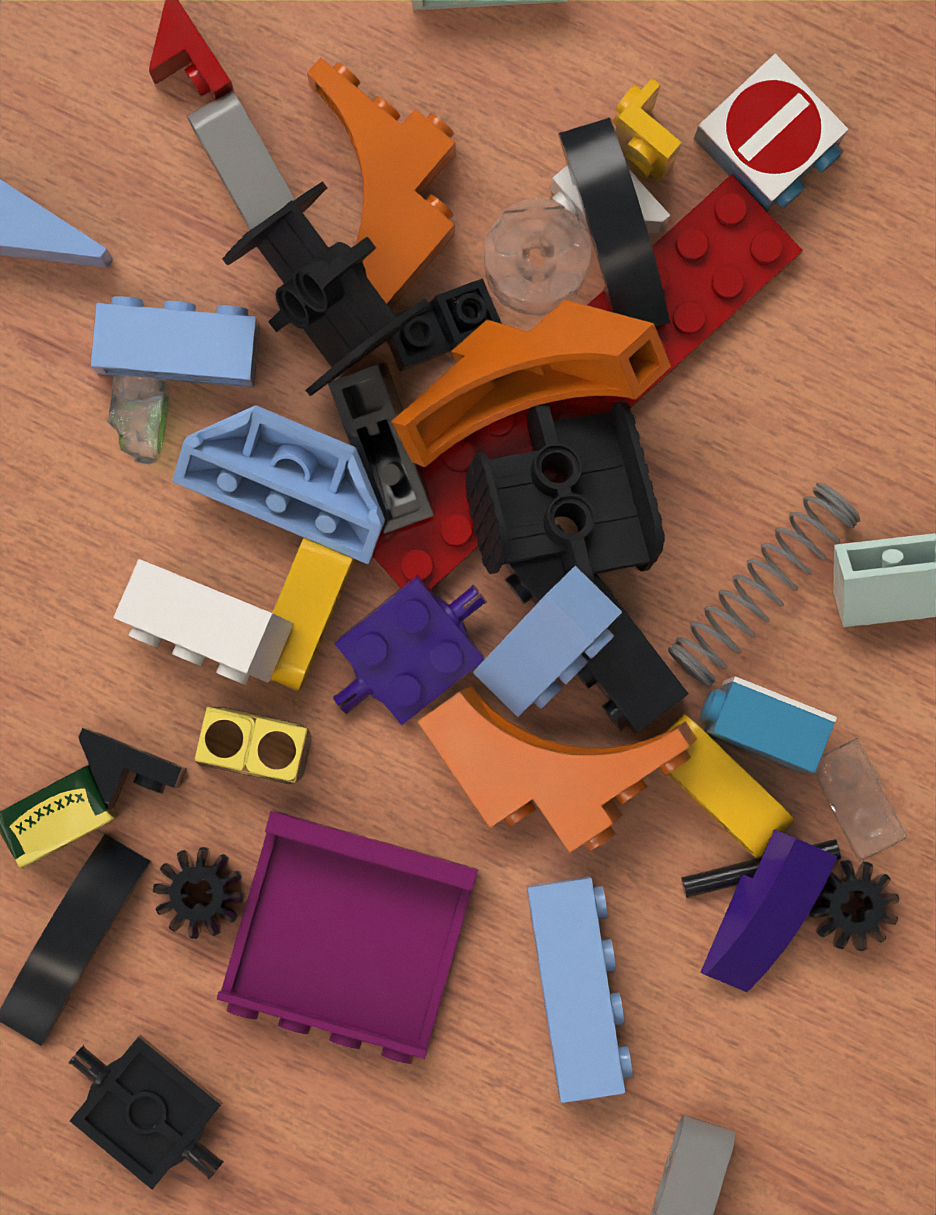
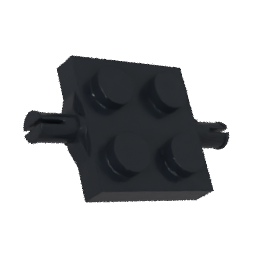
M142 1035L137 1037L122 1057L111 1062L108 1066L87 1050L84 1045L75 1053L76 1055L68 1063L72 1064L90 1079L93 1084L90 1087L87 1100L70 1119L73 1125L152 1190L170 1168L181 1163L184 1159L189 1161L208 1179L214 1175L224 1161L220 1160L203 1146L199 1140L201 1139L205 1124L223 1102Z

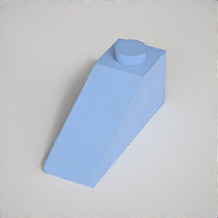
M0 179V255L108 268L113 258L105 247Z

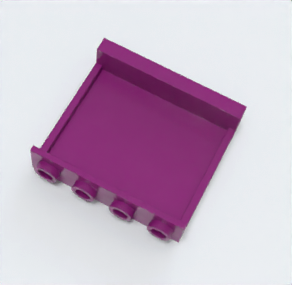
M270 811L265 829V840L223 986L218 992L217 1000L228 1003L227 1012L244 1018L257 1020L259 1012L280 1017L278 1026L293 1032L309 1034L310 1027L331 1032L329 1041L342 1046L360 1049L362 1041L383 1047L381 1052L383 1057L398 1062L412 1064L414 1056L425 1059L478 869L281 812Z

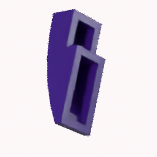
M774 829L754 878L742 874L700 973L748 992L789 945L823 890L838 857Z

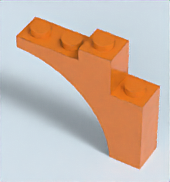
M320 57L307 72L309 86L336 114L348 133L356 151L363 177V210L355 245L366 237H369L375 245L376 249L362 262L366 269L367 278L389 308L392 309L455 235V224L450 220L454 215L452 211L431 194L426 199L421 196L455 156V141L451 139L454 132L438 116L430 113L426 118L416 109L400 124L397 120L401 116L390 103L380 96H376L371 100L357 88L360 85V81L347 67L339 62L332 67Z
M564 299L530 331L490 320L483 322L451 351L456 364L391 422L411 462L426 467L440 454L475 431L511 414L534 406L586 396H618L636 400L671 365L654 323Z
M472 685L460 691L417 721L489 828L503 819L511 827L536 810L531 802L533 799L569 853L582 844L590 852L614 836L616 833L611 825L622 816V813L612 798L615 797L621 805L647 787L642 778L657 768H660L664 776L678 768L691 758L686 749L697 740V737L685 721L665 733L629 745L614 747L566 745L537 736L510 722L494 710L476 692Z

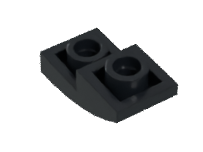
M482 278L436 295L429 302L430 305L391 336L387 342L401 372L451 352L486 320L501 323V320ZM406 311L395 314V316L399 317Z

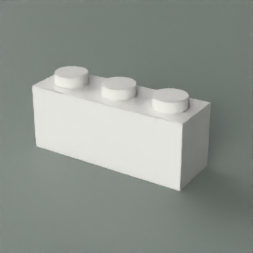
M141 559L137 561L113 617L132 626L128 636L158 648L161 639L176 644L172 652L173 655L199 666H202L205 657L220 663L216 673L244 685L247 684L250 676L269 683L293 627V623L271 612Z

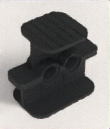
M323 181L294 201L288 202L282 209L244 234L222 258L226 265H230L257 247L284 284L276 290V301L280 311L268 321L275 332H278L289 323L303 329L332 367L305 390L309 396L315 394L382 345L430 305L427 299L424 298L399 317L394 315L367 278L366 269L362 261L376 249L369 237L364 238L352 248L343 242H337L331 247L326 245L303 214L327 189Z
M624 400L615 402L610 412L554 422L548 403L531 407L527 414V427L533 447L532 452L488 459L485 452L475 454L466 474L467 503H469V512L471 519H473V528L475 535H477V544L479 551H481L482 563L489 574L498 573L502 565L552 555L561 556L565 574L576 566L593 583V574L633 566H636L641 572L650 570L663 551L665 535L661 524V514L657 508V499L653 493L654 488L648 475V466L645 464L644 451L640 445L639 433L635 427V418L631 413V407L628 402ZM553 467L558 469L563 474L565 482L554 483L549 481L543 475L542 468ZM554 518H570L577 525L578 533L568 534L561 531L557 527Z

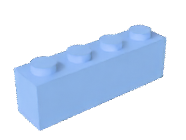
M590 876L527 885L561 1103L624 1094L623 1079L633 1078L628 1046L618 1047L615 1026L624 1024V1015L620 993L610 994L607 972L616 971V964L611 939L601 940L598 919L608 918L603 886L593 887Z

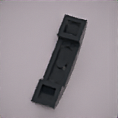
M603 119L558 133L573 185H576L604 279V291L610 311L654 323L655 327L670 323L647 227L611 119Z
M104 834L57 907L0 1008L1 1023L40 1046L44 1044L70 1000V994L119 911L126 905L151 860L109 835Z

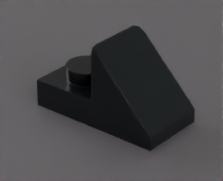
M82 728L78 737L107 808L115 807L129 771L136 773L134 783L163 794L166 785L180 788L187 770L186 767L91 729Z

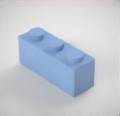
M115 296L111 298V304H96L91 367L100 375L254 388L260 325L256 316H248V309L243 307L221 305L217 306L216 313L195 311L196 305L192 303L165 301L163 309L143 307V300Z
M575 566L532 608L472 673L517 717L532 703L541 710L563 688L556 679L559 678L566 685L588 663L581 653L584 651L592 659L614 637L607 627L622 611Z

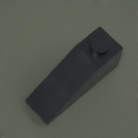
M387 363L377 364L329 382L330 391L350 444L357 449L385 518L382 527L384 534L434 516V509L421 466L411 462L391 422L404 409Z

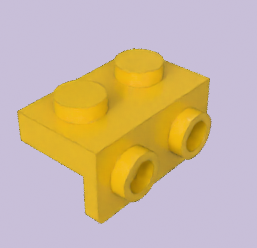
M652 78L643 89L636 84L630 88L616 106L615 110L618 111V114L612 123L616 126L615 132L622 152L625 154L627 166L640 177L647 179L651 175L660 183L673 168L682 142L650 116L654 110L661 86L660 83Z

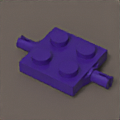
M416 575L335 640V646L350 662L357 678L337 695L333 696L338 706L342 704L341 710L348 714L350 710L371 695L373 698L384 703L401 725L406 723L484 661V655L468 637L463 622L464 619L487 603L484 596L479 594V590L472 585L471 588L451 604H448L443 599L435 596L422 579Z

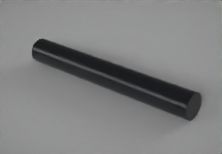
M836 839L813 844V846L837 856V860H841L840 849ZM762 857L681 877L686 898L737 886L742 874L754 878Z

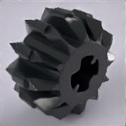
M208 847L199 848L196 866H194L191 856L186 850L179 851L177 859L183 871H179L169 863H164L160 871L173 882L172 884L157 883L153 886L154 893L170 895V901L156 907L157 914H166L172 909L178 913L169 924V929L173 932L180 929L186 919L190 920L188 933L192 939H197L200 936L202 920L205 921L208 931L212 936L221 933V925L216 917V913L226 921L233 923L238 918V914L225 905L226 901L237 903L245 900V893L241 891H228L227 886L242 879L241 872L234 871L225 877L220 873L229 862V857L225 854L220 855L212 867L208 866L210 857ZM206 880L212 888L206 891L207 894H212L210 904L202 901L192 905L187 896L192 895V892H186L188 883L197 884Z
M842 860L839 865L841 879H838L835 873L831 871L826 881L829 887L827 890L823 889L818 897L823 899V905L813 906L808 916L812 918L826 916L827 919L817 927L816 933L820 937H826L836 930L833 939L834 947L844 949L850 936H852L855 949L864 951L867 949L866 932L877 942L882 943L886 939L885 933L878 926L880 920L891 925L897 923L898 917L884 912V905L898 903L899 895L896 893H880L889 884L891 878L887 874L882 873L870 881L873 873V864L865 861L862 862L855 876L851 861ZM855 891L854 896L864 899L865 907L857 909V918L851 920L852 914L842 912L841 904L849 902V892Z

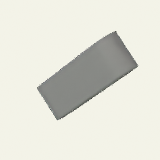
M233 90L187 115L195 134L249 230L282 209L291 200H295Z
M682 1115L673 1138L650 1215H713L731 1158L735 1131Z

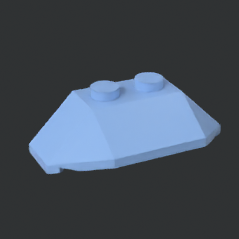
M257 405L188 435L182 444L172 482L365 564H369L385 518L356 447Z

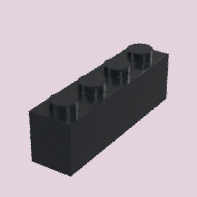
M557 524V527L564 532L561 526ZM552 555L507 564L506 567L511 572V575L505 581L523 604L532 600L536 605L566 574L561 556ZM593 574L594 584L622 613L607 627L614 637L592 659L584 651L581 653L588 663L576 675L588 689L596 684L609 701L603 704L602 708L620 731L628 726L635 734L689 693L597 574Z

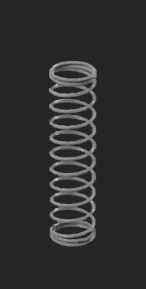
M817 483L816 487H813V493L816 497L805 496L803 498L804 507L809 516L800 512H791L789 514L790 523L796 533L787 528L780 527L775 529L776 539L783 549L769 543L761 545L762 554L769 565L757 559L747 560L748 570L756 582L743 575L733 576V583L743 598L730 591H719V599L729 614L713 606H706L704 608L707 619L716 631L700 622L690 623L692 633L703 648L682 637L677 638L676 643H673L672 647L668 648L670 655L705 686H712V683L715 682V677L701 662L685 650L681 642L694 648L720 668L727 669V665L704 641L695 626L713 635L737 654H741V649L720 628L709 610L727 619L751 638H755V633L732 610L723 595L741 603L765 622H770L769 618L745 593L737 579L755 587L779 606H784V603L761 580L751 564L753 563L764 568L782 580L792 590L798 591V587L777 567L765 548L778 552L796 564L807 575H812V571L794 555L783 541L780 532L797 539L811 549L818 557L826 559V555L805 536L793 517L797 516L804 519L825 533L834 543L840 544V539L829 531L813 513L808 501L823 506L849 528H854L857 522L861 521L856 509L830 486L824 483Z

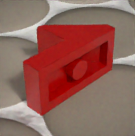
M165 0L149 66V73L154 84L163 81L190 63L191 66L184 69L201 97L209 92L212 98L216 100L230 91H234L231 80L179 0Z

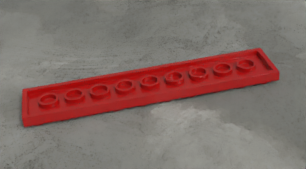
M732 174L652 246L670 323L655 328L671 367L636 400L618 396H586L549 402L553 422L610 412L617 401L624 400L632 408L801 254L803 250ZM604 290L587 304V306L611 312ZM530 408L511 414L475 431L440 454L426 467L421 466L435 515L385 534L381 530L372 558L400 588L418 575L427 587L432 590L478 548V539L474 532L473 519H471L470 507L466 499V474L470 467L469 464L472 463L475 454L485 452L488 459L532 452L533 447L527 427V414ZM553 467L542 468L543 475L549 481H552L561 473Z

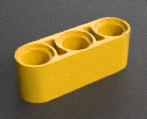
M303 538L272 612L293 623V627L270 678L271 681L300 692L355 561L354 558Z
M683 714L667 731L686 721L697 737V740L686 749L691 758L668 773V775L749 853L759 859L764 854L774 829L784 833L795 822V819L703 729Z

